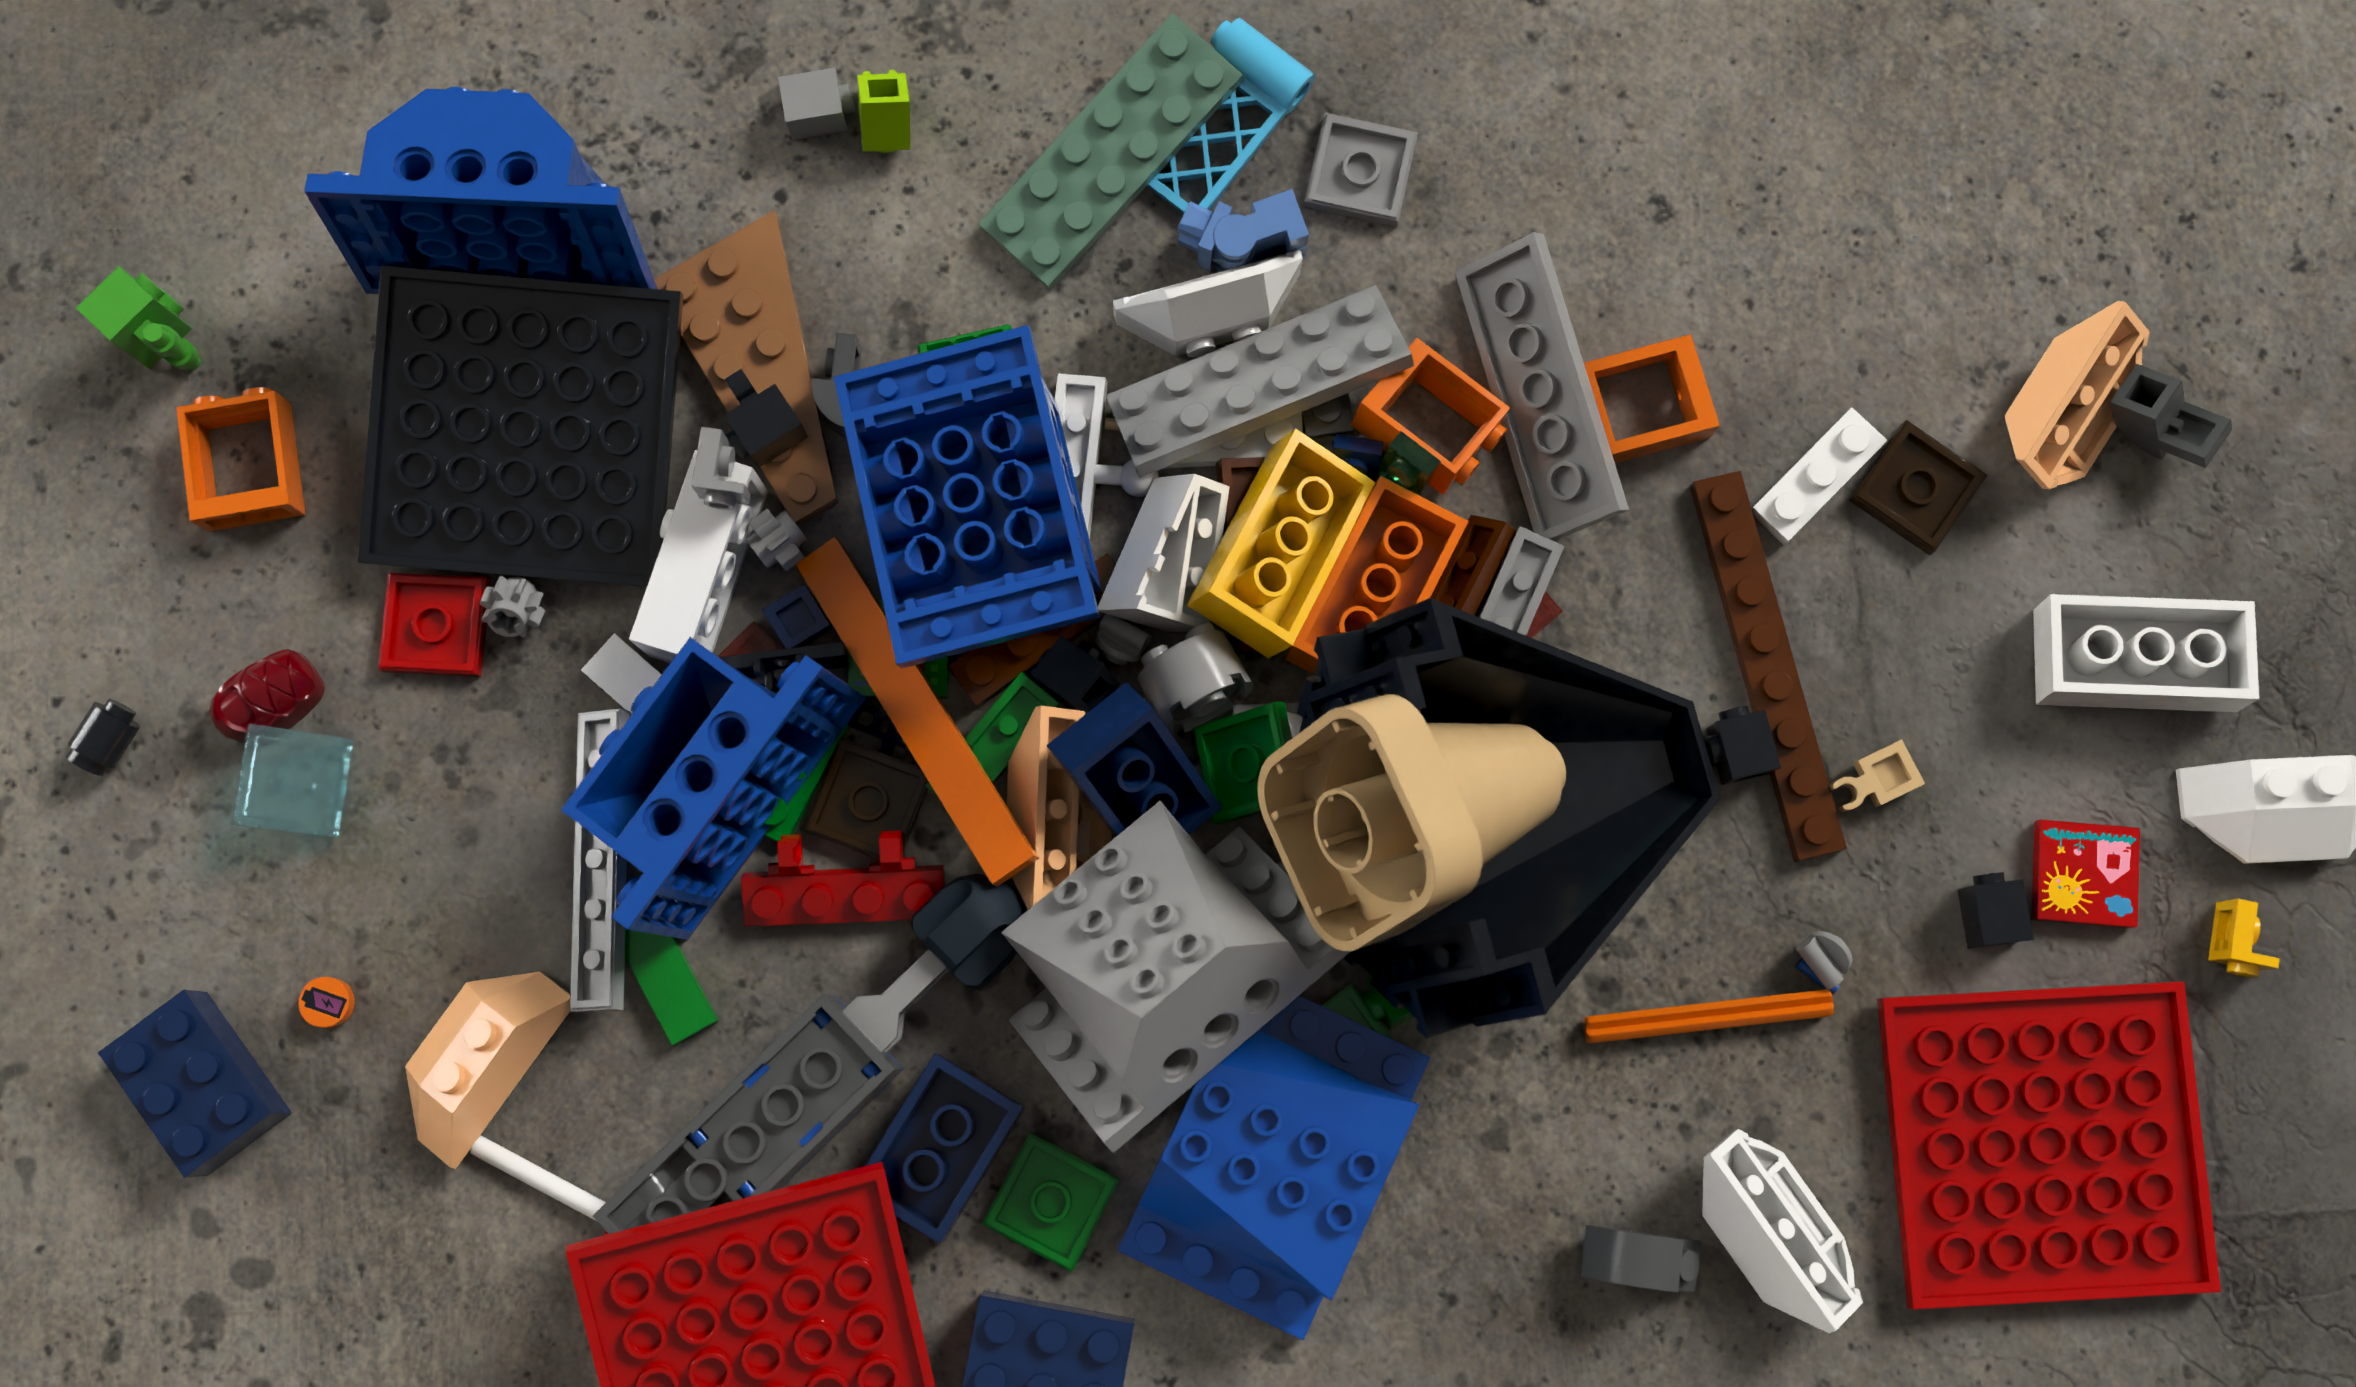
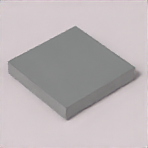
M1325 113L1304 207L1397 227L1418 133Z

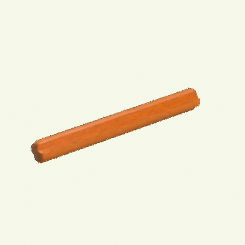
M1824 989L1587 1016L1583 1020V1030L1588 1043H1599L1829 1017L1834 1013V1003L1831 992Z

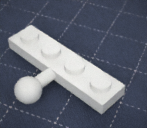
M1058 373L1054 401L1059 410L1090 539L1096 484L1122 486L1128 494L1135 497H1144L1147 495L1153 479L1159 477L1158 471L1139 478L1132 459L1125 463L1124 466L1099 464L1108 387L1106 377Z

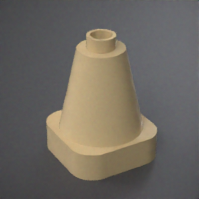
M1387 694L1328 711L1271 754L1263 763L1259 773L1258 800L1265 824L1312 927L1322 940L1331 947L1340 951H1353L1404 933L1470 893L1479 880L1482 866L1554 814L1565 785L1566 767L1559 750L1551 742L1545 740L1537 731L1528 726L1520 724L1426 723L1418 709L1408 700L1397 695Z

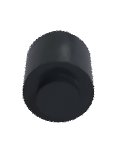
M108 699L105 705L94 702L68 742L71 749L66 758L87 772L97 776H104L108 768L116 767L140 729V725L133 720L137 713L113 699Z

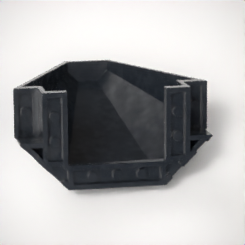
M1432 598L1366 624L1364 629L1321 636L1316 639L1314 652L1318 655L1319 660L1315 675L1306 677L1297 710V713L1303 718L1299 733L1332 709L1391 694L1400 696L1413 704L1421 713L1426 723L1525 725L1537 731L1545 740L1551 742L1559 750L1566 767V781L1562 789L1559 805L1549 819L1482 866L1479 880L1470 893L1404 933L1353 950L1344 957L1350 965L1359 963L1372 975L1370 984L1395 1009L1405 1007L1417 1019L1416 1029L1425 1038L1471 1024L1479 1027L1545 1015L1721 799L1693 701Z

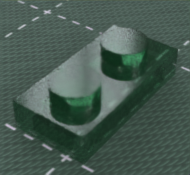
M1400 431L1385 453L1379 467L1377 480L1382 476L1422 497L1441 461Z

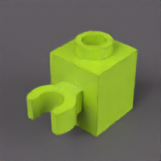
M889 70V74H871L870 71H864L862 75H857L859 126L863 152L878 151L889 153L895 150H911L910 100L906 73H897L895 70Z

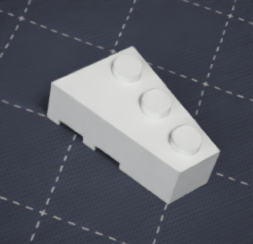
M1197 474L1154 478L1100 600L1098 611L1168 633L1189 632L1198 625L1210 622V620L1188 607L1187 603L1222 540L1230 486Z

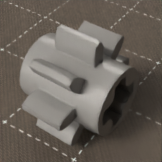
M765 509L748 522L755 533L747 538L746 542L767 569L779 562L784 570L787 571L804 558L798 547L807 541V538L786 511L774 517L768 509Z
M500 576L495 588L486 587L479 604L486 608L482 621L487 622L489 627L501 636L515 637L520 635L522 638L526 637L530 626L539 627L545 613V609L539 606L543 593L537 592L535 586L524 578L510 577L506 579Z

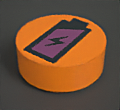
M319 977L306 984L301 991L298 1002L299 1011L304 1020L315 1027H337L346 1022L351 1016L355 1006L354 993L351 987L341 979Z

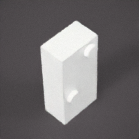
M697 450L694 451L674 510L668 509L662 520L660 536L664 540L629 640L649 657L667 663L672 662L690 637L713 653L749 549L746 539L755 532L748 522L761 513L768 494V490L753 467L734 462L731 477H724L723 480L745 484L751 494L749 505L735 503V509L733 510L717 509L705 505V499H700L691 487Z
M2050 594L2033 609L2036 705L2238 712L2259 700L2255 601Z

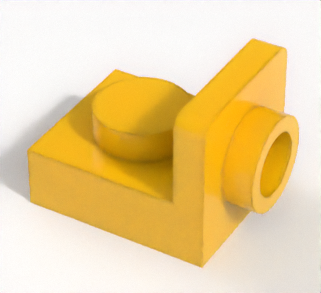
M2239 898L2216 902L2208 961L2226 964V973L2258 978L2259 972L2262 970L2279 968L2280 958L2252 953V947L2257 942L2261 929L2260 919L2257 917L2258 902Z

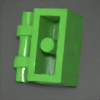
M118 266L76 307L109 341L149 369L162 358L175 368L193 371L201 364V358L196 347L183 338L192 329L178 316L184 308L142 272L134 278Z

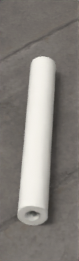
M481 1135L474 1142L470 1150V1154L595 1220L593 1215L606 1203Z

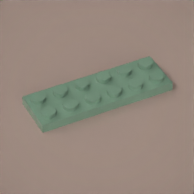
M1172 13L985 215L978 225L981 230L1051 291L1244 81L1243 74Z

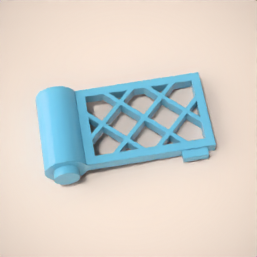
M1237 18L1232 23L1228 20L1224 21L1215 31L1210 41L1214 49L1243 74L1244 81L1237 90L1246 97L1236 98V92L1234 91L1231 94V98L1227 99L1217 109L1232 108L1235 131L1207 135L1204 123L1201 127V135L1193 136L1183 147L1203 145L1205 168L1177 172L1176 158L1174 156L1170 160L1172 172L1158 174L1147 185L1149 189L1183 215L1189 203L1180 197L1178 181L1206 177L1208 193L1199 203V206L1211 210L1284 117L1302 102L1315 81L1316 75L1241 18ZM1258 105L1270 114L1260 128L1240 130L1237 107ZM1251 139L1242 150L1241 140ZM1236 140L1238 156L1232 164L1210 167L1208 144ZM1221 176L1216 184L1212 186V177ZM1173 182L1174 192L1163 183Z

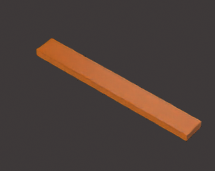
M834 537L795 565L839 637L844 642L847 650L992 885L1000 886L1038 860V855L919 665L900 668L896 664L885 611L842 542Z

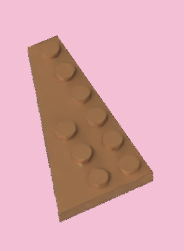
M774 210L659 275L654 280L659 290L681 291L683 293L680 334L728 413L741 404L729 388L725 378L742 369L757 394L776 384L804 427L808 438L760 467L787 513L796 525L799 526L836 505L838 498L829 455L825 445L819 408L812 393L811 370L792 289L788 261L781 237V228L778 215Z

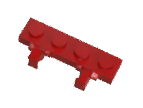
M902 830L881 831L879 836L880 862L870 863L869 868L815 870V865H803L802 835H781V840L777 841L778 862L769 863L768 872L743 873L741 877L744 927L912 920V916L945 886L944 865L916 866L915 857H903Z

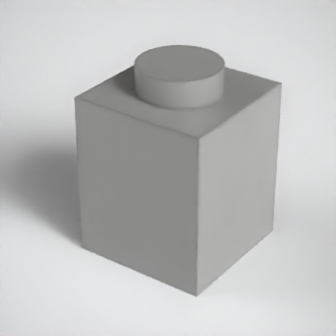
M835 68L778 77L785 123L792 140L849 131L846 114L854 113L852 94L849 83L840 84Z

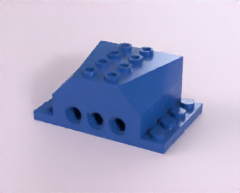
M461 87L425 89L367 131L360 176H353L342 171H333L328 174H307L304 192L367 294H379L381 265L657 289L620 188L611 187L602 181L580 155L573 138L529 93H520L511 89H501L497 92L469 91Z
M1029 325L834 376L896 664L900 668L1100 617L1094 592H1102L1063 426L1058 407L1042 377Z
M690 637L654 686L646 687L635 698L631 706L633 714L621 730L616 729L606 737L599 748L600 758L561 809L565 814L643 872L640 878L635 877L631 879L620 891L616 899V903L619 906L611 917L627 930L688 940L765 837V833L771 827L765 824V822L775 810L779 797L788 805L867 698L806 655L800 663L797 661L793 662L783 672L777 684L780 690L775 694L742 674ZM803 772L807 775L805 778L796 781Z
M1299 995L1193 1085L1117 1251L1304 1340L1322 1298L1325 1297L1331 1301L1333 1300L1420 1104L1412 1101V1098L1431 1057Z

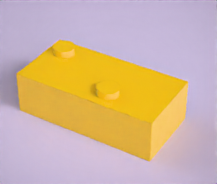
M1295 428L1271 446L1187 606L1267 658L1293 646L1376 482Z

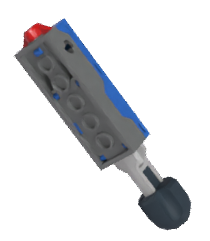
M983 874L958 877L942 887L912 916V929L928 950L881 995L857 996L847 1007L836 996L828 994L820 996L593 1215V1218L604 1228L605 1235L781 1189L904 1070L888 1051L902 1039L905 1014L949 972L970 989L982 990L1013 960L1017 951L1001 932L1025 913L1024 905L1014 889L1006 883L996 887L992 885L987 875Z

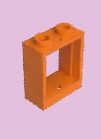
M1691 334L1584 362L1615 464L1709 439L1720 426ZM1665 361L1684 423L1615 441L1596 379Z
M1416 338L1408 347L1412 354L1414 366L1381 379L1361 401L1350 425L1369 440L1384 442L1383 450L1444 495L1455 481L1463 486L1480 464L1474 457L1482 448L1490 453L1507 431L1501 423L1510 407L1420 339ZM1413 380L1479 429L1452 462L1386 414Z
M255 387L244 390L242 396L226 399L220 396H202L194 399V404L176 407L189 520L192 523L211 532L306 515L292 404L275 390ZM271 419L279 486L217 497L209 430Z

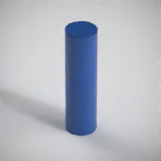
M1801 958L1795 967L1823 989H1826L1804 959ZM1839 984L1836 987L1829 990L1831 992V995H1833L1838 990V988L1840 987Z

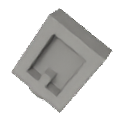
M701 427L691 487L700 499H705L704 504L709 507L733 510L735 509V503L749 505L751 494L745 484L723 480L724 477H731L735 462L734 447L729 446V441L722 429Z

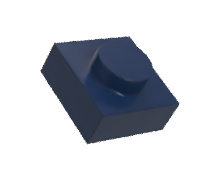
M1335 434L1331 453L1376 482L1384 442Z
M805 584L762 609L786 649L803 647L832 629Z

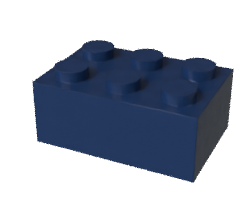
M1127 682L1046 745L1114 837L1118 836L1158 801L1164 804L1188 835L1222 808L1153 707Z
M182 990L98 1052L184 1178L210 1175L292 1114L208 992Z
M934 1053L865 1166L879 1162L883 1163L895 1216L940 1244L948 1237L1026 1107L944 1056Z
M984 1290L979 1297L962 1387H1123L1135 1318Z

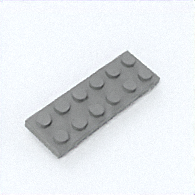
M1533 232L1455 271L1491 393L1510 407L1501 425L1507 429L1504 434L1533 532L1555 541L1629 511L1544 234Z
M1374 285L1107 394L1106 398L1139 478L1411 368L1414 366L1412 354L1377 286Z

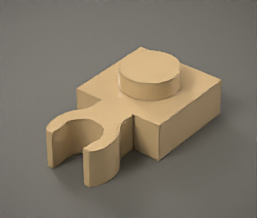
M1901 739L1854 762L1853 765L1859 777H1843L1832 782L1829 786L1831 791L1840 786H1845L1851 791L1852 799L1850 803L1838 808L1840 812H1847L1861 805L1867 795L1870 796L1875 807H1878L1924 785L1925 782Z

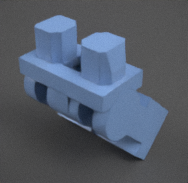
M1293 189L1254 202L1252 214L1247 216L1232 214V207L1220 201L1214 212L1190 201L1178 225V232L1180 233L1178 244L1198 253L1197 266L1211 272L1213 265L1221 272L1251 264L1280 253L1284 255L1299 249L1304 258L1309 233Z

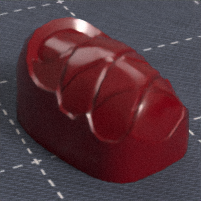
M285 649L249 665L229 678L211 699L209 713L215 727L225 737L242 743L263 745L286 733L320 702L325 690L324 682L316 668L304 655L294 650Z

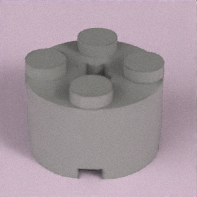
M1211 622L1203 623L1193 628L1186 634V640L1173 647L1168 648L1167 645L1157 646L1141 658L1144 669L1138 675V684L1151 707H1153L1171 735H1174V726L1181 725L1184 732L1192 731L1194 727L1210 723L1233 708L1230 698L1240 691L1245 699L1253 689V682L1225 633L1215 630Z

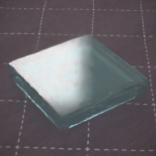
M248 724L231 825L338 838L354 739Z

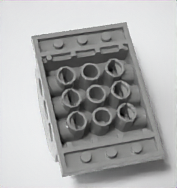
M1158 801L1001 932L1046 986L1042 992L1009 1018V1022L1112 1153L1124 1145L1351 952L1337 950L1322 940L1312 927L1290 877L1240 826L1207 854H1204L1161 801Z

